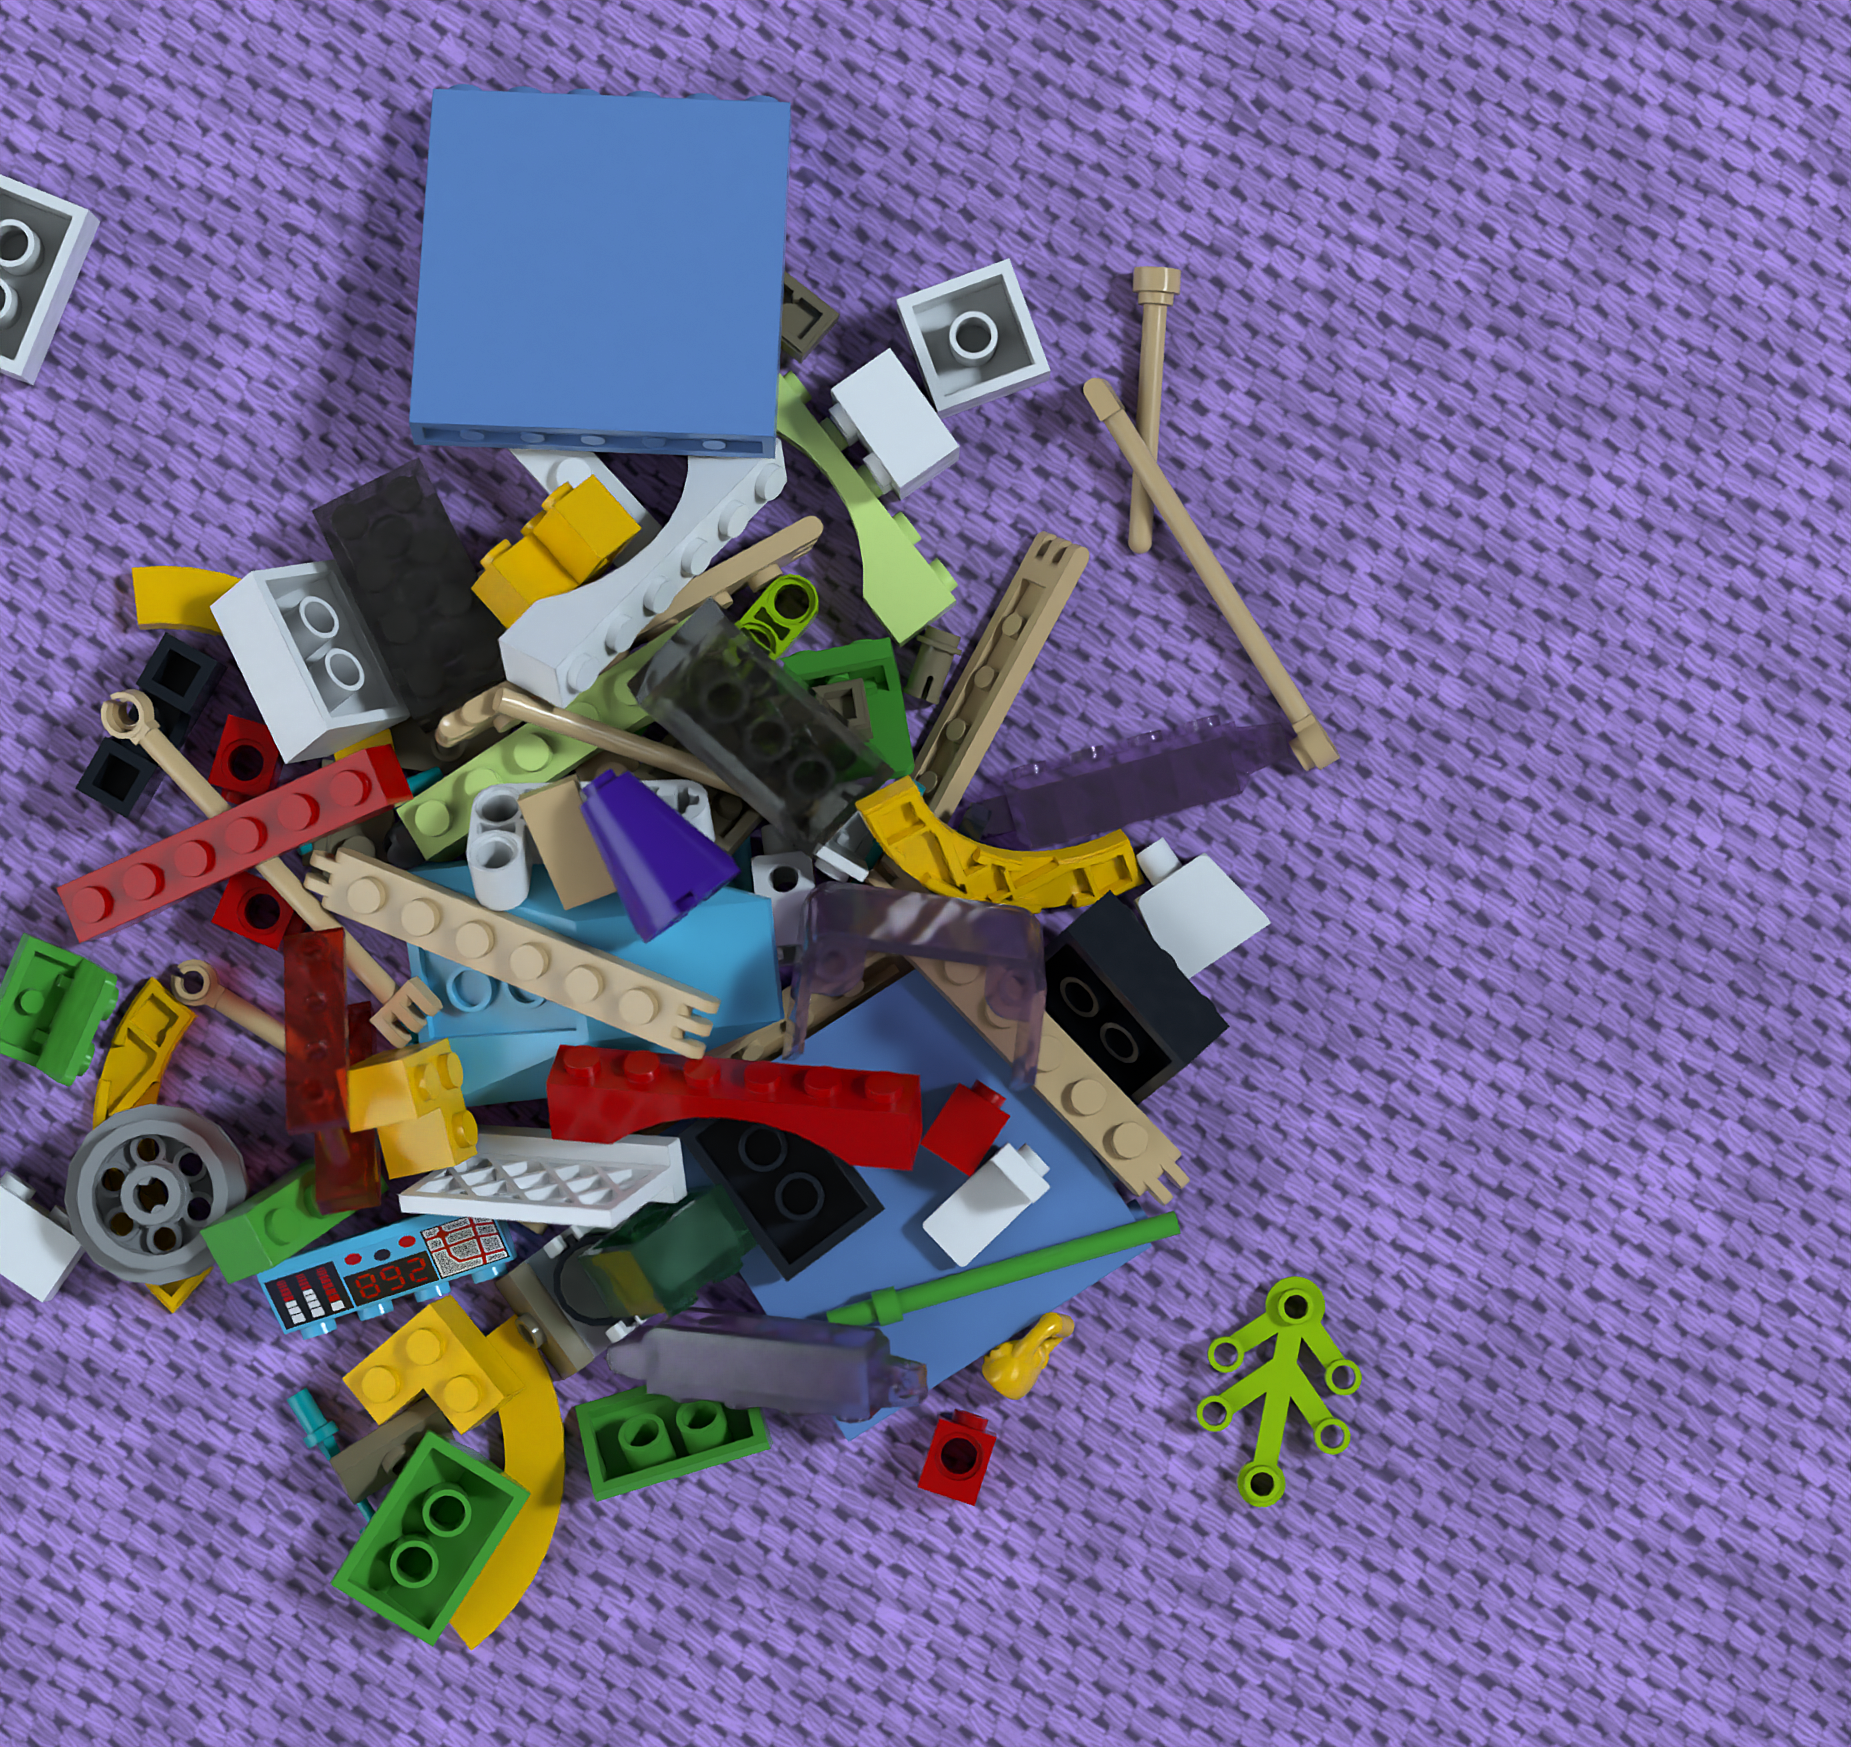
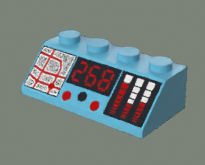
M418 1213L295 1253L274 1268L256 1275L284 1334L300 1330L303 1340L338 1329L334 1318L357 1311L360 1321H364L393 1311L392 1299L413 1292L418 1303L451 1292L448 1281L471 1274L474 1284L507 1274L508 1270L505 1262L514 1260L518 1255L506 1220Z

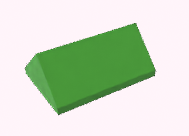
M746 1354L575 1406L596 1502L769 1450L773 1444Z
M428 1429L332 1578L330 1585L433 1647L531 1493L476 1450Z

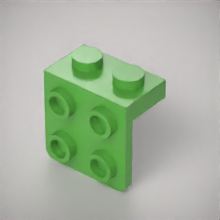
M890 637L876 640L859 639L845 646L819 651L803 650L789 657L772 660L779 694L858 678L863 679L873 738L792 754L795 783L801 794L812 795L905 777L913 772L915 764L902 687Z
M24 932L0 986V1053L34 1066L56 1082L70 1087L75 1081L76 1076H83L89 1068L95 1051V1045L92 1043L100 1021H106L116 1006L119 996V990L115 987L117 975L84 956Z

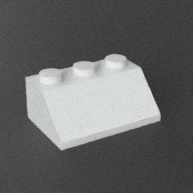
M336 559L251 571L210 606L285 764L330 756L405 721L412 715Z

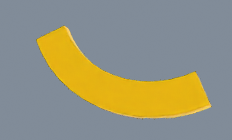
M149 566L131 568L137 621L140 630L178 629L210 634L216 637L217 635L223 636L210 606L241 580L240 578L193 567ZM387 728L334 753L335 762L364 748L391 744L394 750L390 729Z
M909 775L855 802L866 827L886 854L897 865L916 878L928 890L951 901L976 909L1011 914H1038L1042 911V908L1059 907L1072 904L1074 908L1094 904L1109 890L1115 896H1118L1145 883L1129 838L1121 829L1098 839L1062 849L1035 852L1012 851L973 841L943 823L926 805L916 784Z
M153 976L132 1001L111 1041L112 1045L105 1060L101 1079H99L97 1084L92 1130L117 1112L148 1104H157L163 1077L172 1055L184 1034L199 1016L187 1005L178 1001L174 994ZM146 1138L139 1143L137 1152L142 1160L150 1162L156 1159L154 1139ZM110 1168L106 1174L104 1186L110 1191L120 1190L125 1181L124 1173L118 1168ZM158 1178L153 1185H142L140 1189L141 1202L150 1211H152L155 1205L167 1204L168 1202L161 1180ZM119 1212L112 1218L111 1224L119 1235L125 1236L132 1231L133 1220L127 1213ZM168 1227L158 1229L154 1235L155 1245L163 1251L172 1249L176 1243L175 1232ZM209 1267L200 1275L163 1285L146 1283L145 1285L172 1313H176L211 1273L214 1267Z
M514 1314L487 1335L486 1338L525 1386L522 1391L500 1408L498 1412L504 1437V1472L529 1490L531 1494L449 1621L471 1651L495 1631L515 1608L534 1580L548 1552L558 1523L564 1494L566 1446L564 1424L558 1397L549 1368L539 1348H532L523 1339L516 1327L515 1320L519 1318L517 1314Z

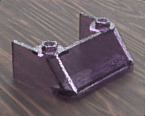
M838 881L821 883L807 894L800 911L782 1060L794 1062L804 1054L811 994L838 996L849 992L860 981L864 971L866 950L986 966L984 995L988 1006L999 1017L1018 1021L1010 1090L1022 1092L1036 1084L1047 987L1043 931L1039 920L1032 912L1014 905Z

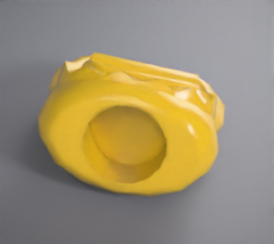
M1045 1313L1040 1318L1038 1324L1023 1339L1001 1343L991 1350L989 1354L984 1355V1363L982 1364L983 1376L994 1389L1011 1400L1021 1399L1035 1385L1041 1371L1049 1361L1050 1352L1065 1337L1072 1334L1074 1331V1321L1066 1314Z

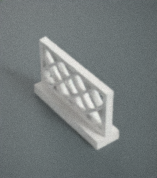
M477 1124L478 1141L475 1145L477 1150L475 1156L456 1166L434 1170L399 1194L401 1212L614 1228L647 1202L677 1203L687 1195L680 1138L629 1134L613 1144L553 1140L551 1129Z

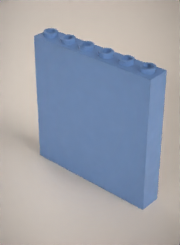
M457 84L449 89H433L409 425L414 445L775 459L792 130L791 102H779L773 97L763 95L751 96L743 101L720 100L718 97L706 93H695L686 98H665L648 91H634L626 96L601 95L597 91L590 89H574L567 94L542 93L538 89L526 86L513 87L508 91H483L481 88L469 84Z
M916 969L772 1062L810 1066L825 1065L834 1068L892 1071L894 1073L920 1075L922 1135L920 1142L959 1082L970 1089L977 1079L1006 1098L1000 1109L1010 1115V1118L974 1173L1007 1142L1016 1151L1026 1143L1050 1168L1042 1177L1050 1185V1188L1034 1204L1031 1203L966 1266H959L924 1230L923 1223L970 1177L922 1146L920 1142L912 1171L855 1166L885 1206V1210L790 1281L786 1282L680 1139L687 1191L848 1442L1039 1320L1045 1313L1056 1309L1152 1247L1151 1243H1147L903 1314L904 1321L881 1327L879 1322H875L832 1335L826 1311L871 1299V1292L890 1286H894L895 1291L1148 1218L1136 1198L1127 1204L1124 1203L1113 1185L1119 1180L1118 1177L1092 1153L1089 1147ZM701 1117L682 1119L657 1136L679 1138V1133Z

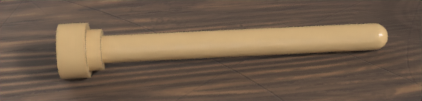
M1141 266L1134 267L1132 290L1133 293L1138 294V305L1143 306L1136 430L1157 462L1167 307H1173L1174 296L1180 295L1181 270L1167 267ZM1133 470L1128 545L1134 553L1143 554L1152 545L1154 502Z

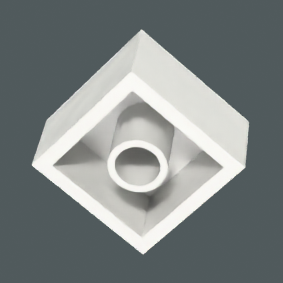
M1010 259L896 299L897 311L932 407L940 419L1049 380L1051 370Z
M891 348L830 389L833 407L828 409L831 414L829 418L845 438L849 447L859 441L868 455L863 458V461L872 473V477L883 495L893 489L901 501L959 460L958 443Z

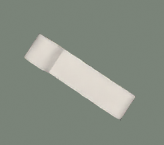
M641 780L713 842L715 841L708 795L702 785L690 780ZM580 782L582 789L590 782ZM505 783L491 785L483 789L475 797L472 804L466 853L476 899L481 906L494 911L511 910L527 898L530 890L532 864H544L523 817L517 799L521 794L550 783Z

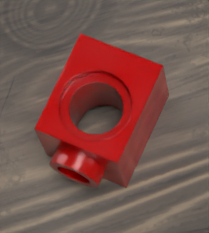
M228 714L208 779V783L222 788L221 796L225 801L241 805L277 788L284 760L267 725ZM247 748H256L263 757V769L256 778L242 781L236 775L234 769L235 759L241 751Z
M244 871L229 879L211 920L216 925L284 952L288 942L295 945L299 943L308 925L266 879L248 871ZM270 895L279 904L280 916L272 927L260 929L251 919V907L259 897Z
M977 1079L970 1089L959 1082L920 1144L971 1177L1010 1118V1115L1000 1109L1006 1098Z
M956 1408L952 1418L939 1415L917 1487L975 1506L997 1438L995 1432L986 1430L989 1419ZM964 1438L974 1445L977 1454L975 1461L970 1467L964 1470H954L943 1462L941 1457L942 1448L951 1439Z

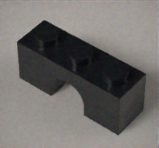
M165 632L136 685L139 686V691L144 692L151 700L154 707V719L160 725L158 729L180 751L228 667ZM133 703L128 716L132 721L137 722L139 720V712ZM105 736L75 789L125 818L139 822L167 773L140 744L135 745L129 738L119 739L114 736Z

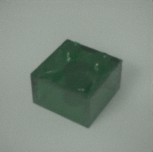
M721 1183L686 1188L687 1195L677 1203L651 1202L577 1256L578 1261L613 1318L638 1316L640 1320H645L658 1313H665L667 1317L676 1316L698 1301L699 1297L696 1291L710 1280L713 1284L719 1283L734 1275L743 1267L744 1264L740 1258L758 1244Z

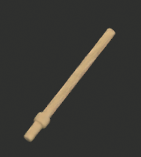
M503 687L499 688L495 694L492 705L494 711L749 800L751 807L774 815L780 810L817 824L821 822L825 815V801L787 788L785 780L765 773L755 777Z

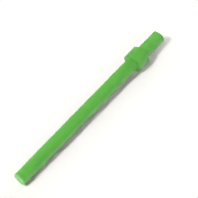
M1174 1211L902 1290L895 1291V1287L890 1286L871 1292V1299L826 1311L832 1335L875 1322H879L880 1326L883 1327L904 1321L903 1314L1175 1236L1181 1234L1176 1214Z

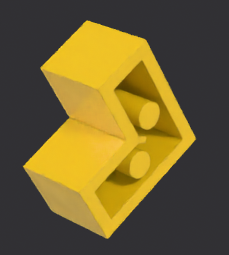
M594 474L576 488H573L568 481L558 487L541 504L543 510L520 530L524 538L515 545H512L507 539L501 541L480 561L485 571L471 589L507 629L537 600L565 594L598 581L642 529Z
M448 1037L405 1046L402 1049L395 1048L382 1051L336 1073L351 1133L377 1128L389 1179L453 1167L477 1154L475 1146L478 1141L477 1124L472 1113L466 1110L461 1091L463 1069L459 1057L451 1051Z
M451 1294L427 1305L342 1378L379 1426L407 1410L423 1395L428 1393L461 1435L483 1424L525 1388L524 1384Z

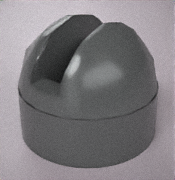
M402 819L386 832L382 845L391 864L410 869L426 861Z

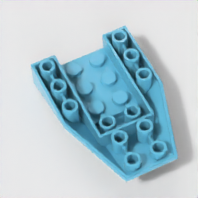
M468 860L430 862L406 870L416 876L476 899ZM532 864L530 890L527 898L513 909L505 910V912L719 998L721 1002L716 1014L705 1013L695 1008L692 1013L713 1022L710 1036H699L688 1031L685 1033L686 1036L706 1045L704 1053L785 1018L772 903L769 897L724 886L707 901L701 902L688 912L686 917L652 941L644 943L641 937L636 934L618 892L565 911L545 864ZM407 942L411 978L418 976L439 998L443 1005V1008L434 1017H430L414 1003L427 1020V1024L418 1032L419 1043L448 1037L451 1051L457 1054L462 1065L463 1083L461 1091L466 1107L547 1098L546 1082L560 1044L680 1054Z

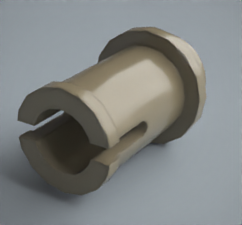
M927 625L924 636H917L916 640L922 643L906 687L904 686L902 692L938 705L954 655L961 656L962 650L957 649L961 637Z

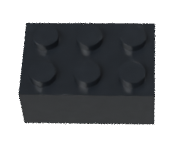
M1111 890L1014 974L1046 1013L1136 1106L1189 1065L1230 1027L1217 1012L1212 1001L1199 992L1178 968L1174 958L1156 943L1138 922L1133 911L1122 904Z
M701 1117L678 1134L679 1138L786 1282L790 1281L885 1210V1206L855 1166H851L828 1149L795 1133L763 1123L733 1118Z

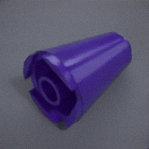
M610 768L582 789V792L588 799L579 807L632 926L644 943L652 941L688 915V912L701 902L707 901L741 873V870L734 862L735 859L629 770L617 776L612 768Z

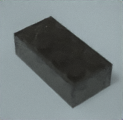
M419 457L312 510L413 720L425 734L437 729L442 718L463 707L469 700L507 680L498 639L506 630L499 619L471 589L479 579L478 570L429 471Z
M712 596L694 612L626 683L642 709L810 859L858 811L855 802L878 791L895 773L885 756L871 741Z

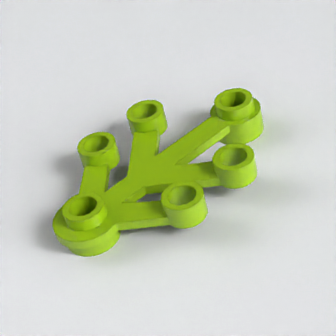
M1290 1276L1276 1282L1266 1296L1265 1312L1232 1335L1215 1338L1207 1349V1358L1212 1367L1217 1371L1228 1373L1240 1367L1245 1352L1277 1333L1272 1359L1219 1395L1211 1394L1203 1397L1196 1407V1418L1200 1425L1208 1431L1218 1432L1230 1424L1234 1413L1266 1392L1254 1459L1246 1462L1240 1468L1237 1475V1488L1240 1495L1247 1503L1256 1507H1268L1275 1504L1285 1491V1476L1277 1464L1290 1396L1314 1430L1313 1439L1321 1451L1331 1455L1339 1454L1348 1447L1351 1439L1348 1426L1340 1419L1332 1416L1297 1364L1301 1338H1303L1326 1369L1324 1379L1331 1391L1338 1395H1350L1359 1388L1362 1381L1359 1367L1351 1360L1344 1358L1321 1324L1325 1313V1300L1321 1290L1316 1284L1304 1277ZM1293 1295L1302 1296L1307 1304L1305 1313L1298 1318L1289 1317L1284 1310L1286 1300ZM1222 1343L1234 1345L1237 1351L1235 1360L1229 1365L1218 1364L1214 1358L1216 1347ZM1339 1366H1349L1354 1373L1352 1384L1346 1388L1336 1387L1332 1381L1333 1371ZM1219 1402L1225 1407V1417L1220 1423L1210 1424L1204 1420L1203 1410L1208 1403ZM1328 1425H1337L1343 1432L1342 1441L1337 1446L1328 1447L1321 1441V1432ZM1265 1472L1271 1475L1273 1486L1266 1494H1256L1251 1489V1479L1255 1474Z

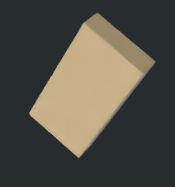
M576 774L521 794L517 799V803L565 911L617 892L579 807L587 798L582 792V787Z

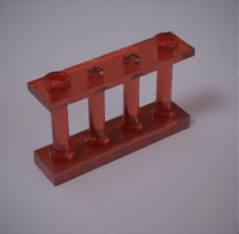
M343 927L284 936L287 1132L289 1136L315 1132L316 1203L321 1215L382 1206L380 1140L377 1128L351 1133L349 1067L377 1054V1030L370 1021L375 1015L371 1001L347 1005L346 933Z

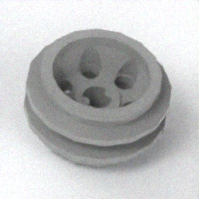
M148 1104L117 1112L87 1134L69 1164L64 1202L72 1233L94 1263L125 1281L163 1285L200 1275L216 1263L200 1230L247 1200L250 1196L251 1188L242 1154L221 1126L190 1108ZM146 1138L154 1139L160 1147L158 1157L150 1162L142 1160L137 1152L139 1143ZM188 1153H195L202 1160V1170L196 1176H187L181 1170V1159ZM110 1168H118L124 1173L125 1181L122 1184V1188L118 1191H110L104 1186L106 1174ZM158 1178L167 1186L169 1198L167 1204H157L150 1211L141 1202L140 1189L142 1185H153ZM198 1197L206 1199L211 1206L210 1215L203 1221L193 1219L188 1210L191 1201ZM119 1212L127 1213L133 1220V1229L125 1236L119 1235L111 1224L112 1218ZM162 1227L172 1229L176 1235L175 1246L168 1251L159 1249L154 1242L156 1231Z

